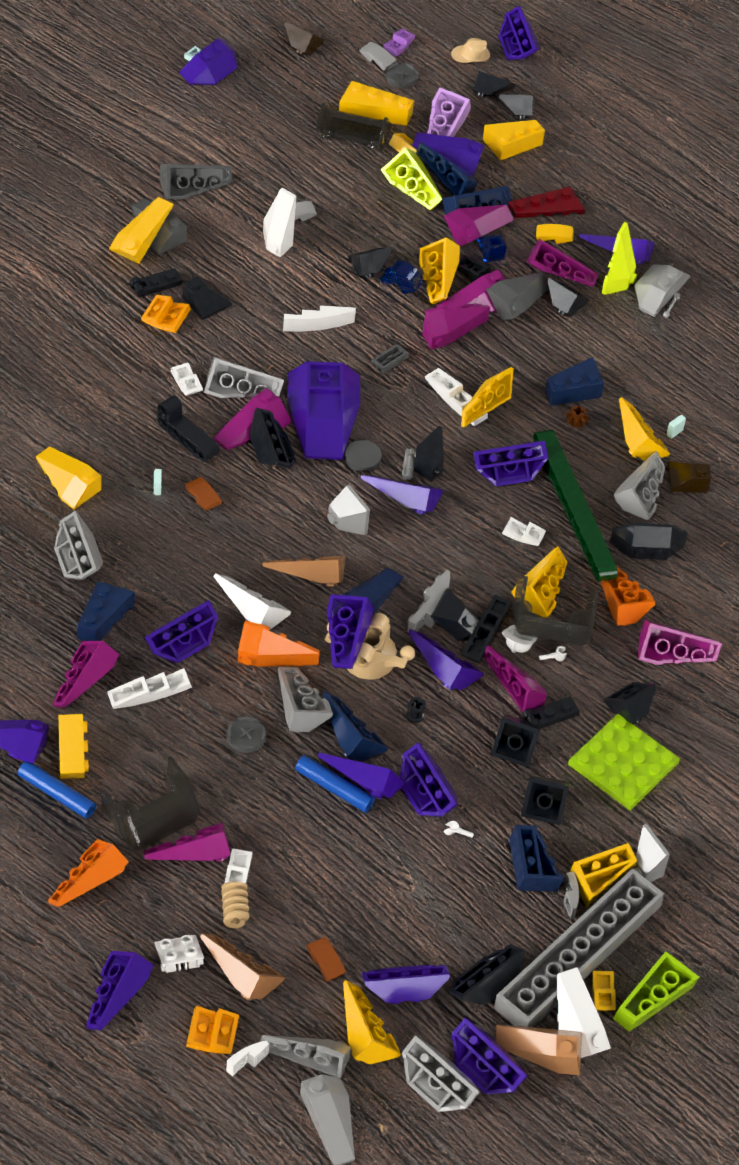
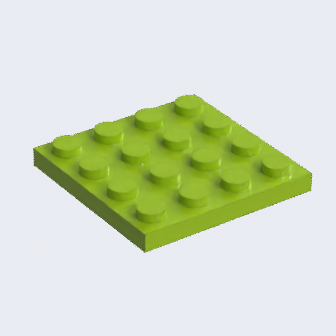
M617 714L569 759L568 765L631 811L679 763L680 758L635 725L627 722L620 714Z

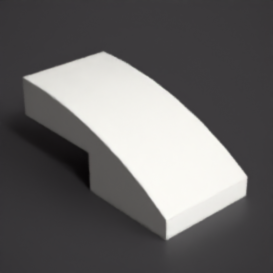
M189 363L171 368V373L185 396L203 391L197 375L193 374Z
M510 517L502 534L522 543L539 546L546 530L531 522L525 525Z
M232 849L225 883L247 882L252 852Z
M262 1041L238 1051L227 1060L226 1071L233 1076L247 1062L252 1067H255L269 1054L270 1043Z

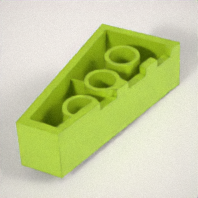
M665 951L622 1003L613 1019L630 1032L691 990L699 976Z

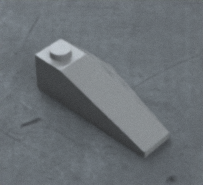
M213 357L204 393L219 398L254 397L267 388L279 397L284 379Z
M654 452L614 493L615 500L622 510L645 520L650 519L656 510L657 504L655 499L659 497L658 486L662 483L665 465L657 452Z
M278 667L285 718L289 731L296 733L310 732L332 717L333 712L326 698L322 699L319 696V691L308 684L309 680L298 667Z
M262 1035L261 1042L267 1041L270 1043L269 1053L334 1077H342L350 1058L351 1047L341 1041Z
M321 1074L301 1081L300 1095L332 1164L343 1165L354 1161L349 1095L341 1078Z

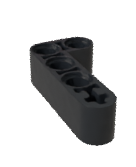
M172 395L157 406L159 426L200 461L205 463L220 452L218 444L182 414V403L177 396Z

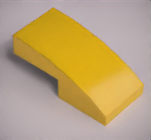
M562 224L537 225L536 238L537 241L539 239L542 241L555 239L556 244L572 242L574 229L572 226Z
M614 971L592 972L593 1004L596 1010H616Z

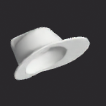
M512 625L502 632L506 638L507 646L513 653L527 652L538 638L534 630L524 625Z

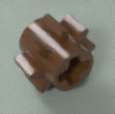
M578 405L571 406L570 411L566 413L568 424L575 428L584 427L585 422H588L589 415L586 414L587 409Z

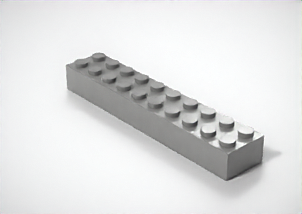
M631 869L496 995L494 1009L515 1026L534 1027L558 1005L557 974L578 967L584 980L661 907L664 893L636 870Z

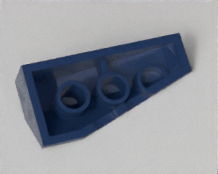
M419 143L416 151L417 156L453 196L473 193L475 191L477 182L465 169L425 143Z
M509 186L442 198L445 215L459 208L508 205L511 201Z
M386 568L343 595L368 597L374 608L373 616L403 580V576Z
M326 691L323 693V698H326L333 712L330 719L338 743L344 750L343 754L348 759H356L362 762L389 749L375 732L371 734L364 728L366 724L352 715L353 711L339 697Z

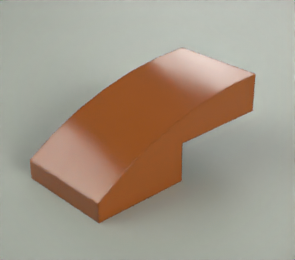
M202 477L185 484L186 490L196 498V503L205 511L222 504L220 497Z
M326 937L306 945L314 964H318L326 982L346 973L340 958Z

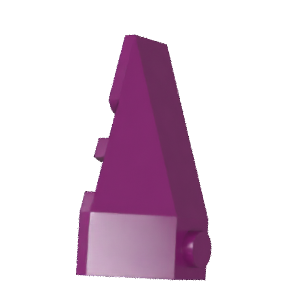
M507 205L459 208L444 215L455 242L459 246L465 245L513 221Z
M541 239L531 250L526 261L527 264L541 272L594 287L599 276L598 273Z
M499 270L483 275L438 304L437 307L447 306L448 308H455V306H461L462 308H468L471 305H489V312L494 311V313H497L486 289L498 281L506 280V278Z
M471 305L468 308L440 306L425 310L422 335L431 350L449 345L487 321L490 307L489 305Z
M265 388L254 396L219 431L213 440L226 450L246 444L247 440H250L249 435L256 408L271 411L274 415L273 418L279 422L282 428L289 425L292 420L280 398Z
M645 619L639 636L638 660L656 665L717 661L722 642Z
M82 641L71 659L73 666L71 670L66 671V683L60 686L53 706L55 708H66L116 665L119 654L104 641Z
M486 646L485 661L522 713L527 709L544 706L547 696L545 689L540 687L535 679L491 646Z
M222 822L197 830L198 833L195 836H181L174 844L172 842H165L144 850V858L149 860H216V862L227 859L231 855Z

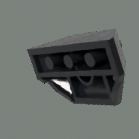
M256 408L249 436L259 463L290 469L295 464L296 458L287 434L279 422L273 418L274 415L271 411Z
M631 523L619 528H612L610 543L629 558L668 560L685 546L687 531H682L680 528L670 524Z
M509 944L505 946V949L497 950L483 957L453 981L449 990L450 995L463 1001L485 1006L491 1003L496 998V995L518 976L525 955L524 950Z

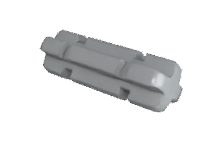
M413 448L406 449L402 470L404 480H411L413 476L412 472L416 456L415 449Z

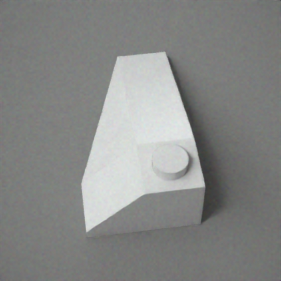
M281 188L263 223L266 249L279 257L293 246L296 195L284 188Z
M216 573L214 575V578L245 619L250 622L270 627L271 630L292 612L273 600L269 601L262 598V594L246 589L245 585L228 576Z
M578 967L558 973L557 1000L559 1014H557V1022H559V1030L582 1032L581 1058L611 1049L604 1026Z

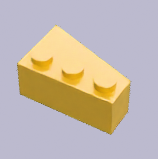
M537 120L488 124L484 126L483 141L501 161L543 145L545 130Z
M83 714L59 715L60 779L85 778V772H89L88 759L84 760V752H88V740H84V733H87V721H83Z
M629 843L573 863L569 872H575L579 894L586 908L634 868L637 859Z

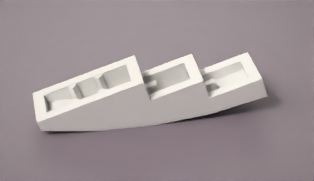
M320 306V311L302 310V315L284 314L283 331H316L355 322L356 308Z
M440 368L426 375L425 379L433 389L462 417L463 409L472 399L471 395L463 391V384ZM488 413L470 424L473 426L478 425L488 418Z
M183 668L167 676L164 672L146 680L142 676L107 691L113 709L162 699L192 688Z

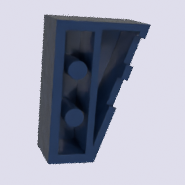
M593 357L547 378L545 395L550 406L602 397L604 381Z

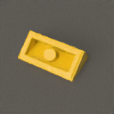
M404 133L393 134L389 145L399 153L404 148L411 149L415 153L417 151L412 146L414 141Z

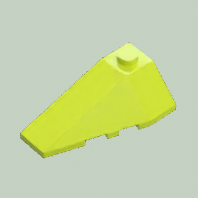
M404 148L381 169L392 185L398 187L427 209L432 211L443 201V197L427 169L413 150Z
M626 222L623 223L616 237L613 248L614 253L608 265L610 269L603 283L602 294L604 295L627 290L630 284H634L637 278V274H635L636 263L628 223Z

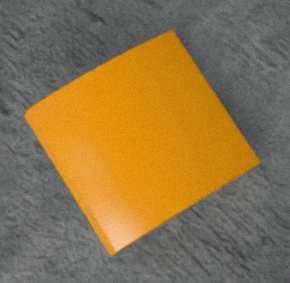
M156 295L141 317V320L161 330L176 333L191 308L189 304L173 302L170 296Z
M196 1006L193 1011L186 1047L212 1053L231 1054L239 1014L220 1008L215 1012Z

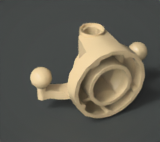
M375 613L373 615L353 669H347L358 678L368 680L382 678L389 674L394 667L404 668L407 661L415 657V650L411 646H403L400 650L401 658L396 656V646L390 638V621L386 615L382 613ZM328 623V624H327L328 634H327V636H326V638H325V641L328 642V643H331L330 634H329V629H328V628H329V623Z

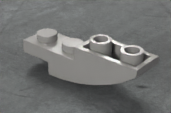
M446 570L442 575L439 574L434 584L425 589L423 593L424 602L420 605L418 611L415 614H411L408 618L407 632L410 629L419 631L424 624L431 628L436 623L430 616L445 589H449V570Z

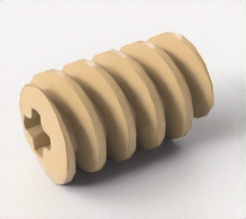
M227 882L221 887L223 922L229 928H240L245 925V921L250 917L248 913L247 884L243 882Z

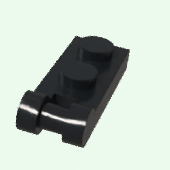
M174 268L142 278L134 277L129 283L132 288H135L136 296L142 297L182 285V279Z
M571 696L535 709H527L522 713V716L528 723L542 729L578 716L580 710Z

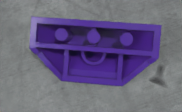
M520 5L507 12L498 36L506 58L508 60L524 59L540 50L534 31Z
M217 38L198 52L179 73L190 85H216L237 69L235 50L224 39Z
M545 441L473 452L476 471L495 487L532 481L548 460Z
M208 600L145 636V639L154 655L174 663H179L210 645L218 615Z
M416 743L402 754L403 762L400 779L404 781V785L401 788L419 816L442 817L458 805L456 793L438 764L420 743Z
M418 965L362 972V978L365 986L386 1003L399 1004L403 1001L420 1002L430 999L450 978V974L446 965Z
M464 1018L451 1034L455 1066L466 1074L485 1094L514 1092L528 1076L521 1065L504 1048L469 1019Z

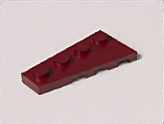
M571 187L508 203V208L515 218L537 217V214L553 216L555 213L570 215L573 212L581 215L585 211Z

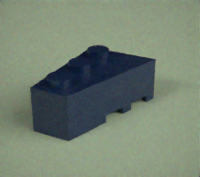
M98 581L77 624V639L82 641H100L111 630V627L117 621H120L129 609L131 610L134 607L135 592Z
M516 825L509 840L517 889L519 891L557 892L564 878L561 873H558L553 857L550 858L546 851L547 846L536 826Z

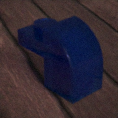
M501 235L478 238V245L483 253V261L485 263L505 259L507 245Z
M397 261L393 267L387 268L384 271V275L380 278L383 285L397 283L403 294L416 292L424 282L419 271L406 261Z

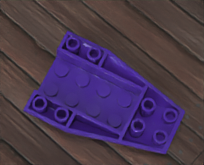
M307 361L288 372L287 403L305 459L342 460L360 407V375L344 363Z

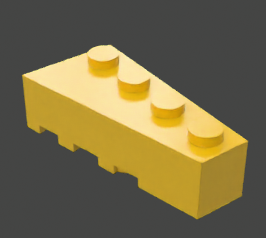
M351 81L340 100L338 116L351 115L355 119L366 117L370 118L369 121L384 120L385 123L407 126L413 114L414 100Z

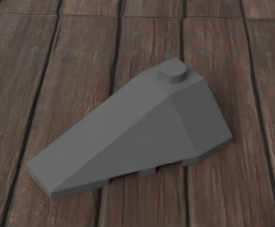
M160 165V183L165 198L186 199L232 183V166Z
M145 198L132 204L135 217L152 202ZM169 213L151 243L150 248L157 255H160L186 242L187 226L177 216Z
M545 272L501 280L486 289L501 321L514 319L549 290L548 278Z

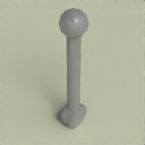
M679 293L673 294L672 302L667 311L663 312L664 318L670 316L669 312L674 303L680 299Z

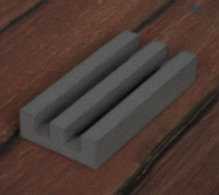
M396 343L373 358L371 365H375L376 369H380V373L384 374L409 358V353Z

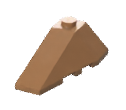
M345 556L320 557L315 560L302 558L296 561L284 559L263 562V567L314 582L326 583V586H338V583L343 581Z
M201 935L200 938L234 988L241 992L243 998L247 1000L263 999L284 981L285 977L265 963L260 965L253 962V956L236 951V946L217 935Z
M497 1024L496 1042L507 1052L559 1074L580 1075L582 1032Z

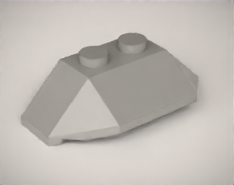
M652 265L634 286L639 309L655 317L673 297V294L690 278V275L671 265Z
M74 511L60 520V528L57 533L54 550L64 577L66 579L84 580L100 569L103 565V560L92 532L78 512Z
M415 1035L403 1050L402 1055L407 1084L438 1112L467 1109L480 1093L479 1089L466 1074L440 1051Z

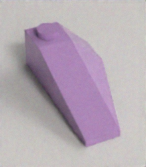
M439 88L432 101L427 134L454 137L471 110L470 99Z

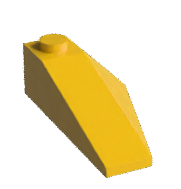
M157 197L117 234L109 250L140 264L174 204Z
M447 237L420 248L419 264L424 272L423 278L427 282L426 289L431 304L447 299L459 264L460 246Z
M510 367L483 382L462 411V427H466L511 399L514 368Z
M623 397L619 398L625 440L630 448L628 450L634 458L639 457L643 461H646L654 452H657L660 458L668 457L670 452L664 443L653 435L654 431L644 422V418L636 408Z
M50 446L36 456L43 471L50 478L52 486L56 488L60 499L73 510L101 491V475L89 465Z
M555 547L511 591L521 608L544 618H547L556 606L555 596L560 592L558 587L559 581L563 579L567 566V560L559 547Z
M345 980L343 988L347 1033L352 1056L357 1061H363L369 1065L400 1057L401 1053L391 1033H385L382 1028L384 1022L371 1011L373 1006L361 987Z

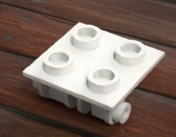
M184 935L179 938L163 939L154 942L161 961V972H175L176 964L178 971H181V963H183L185 970H187V962L189 969L199 968L200 965L204 964V956L196 935Z

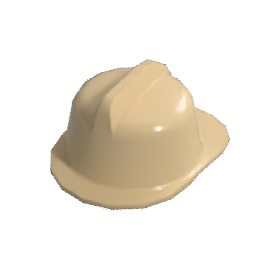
M471 38L466 44L455 47L451 52V56L460 63L483 62L490 58V52L487 49L486 40Z

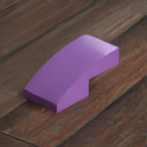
M402 28L393 34L392 40L385 43L383 48L391 55L397 57L411 44L416 35Z

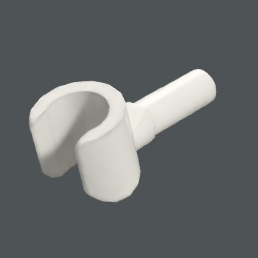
M559 646L554 653L540 655L539 660L555 658L561 662L567 655V653L563 654L565 647Z
M450 821L445 824L450 827L444 830V833L448 836L458 833L472 838L474 833L460 828L456 821Z

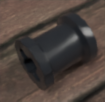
M420 697L411 698L408 702L407 718L413 723H419L424 719L423 710L426 708V702Z

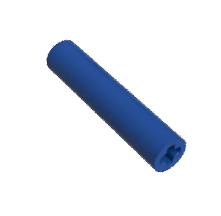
M301 756L295 766L297 772L364 813L371 809L375 801L374 797L308 756Z
M24 761L20 766L18 776L83 818L89 819L95 812L96 803L37 765Z

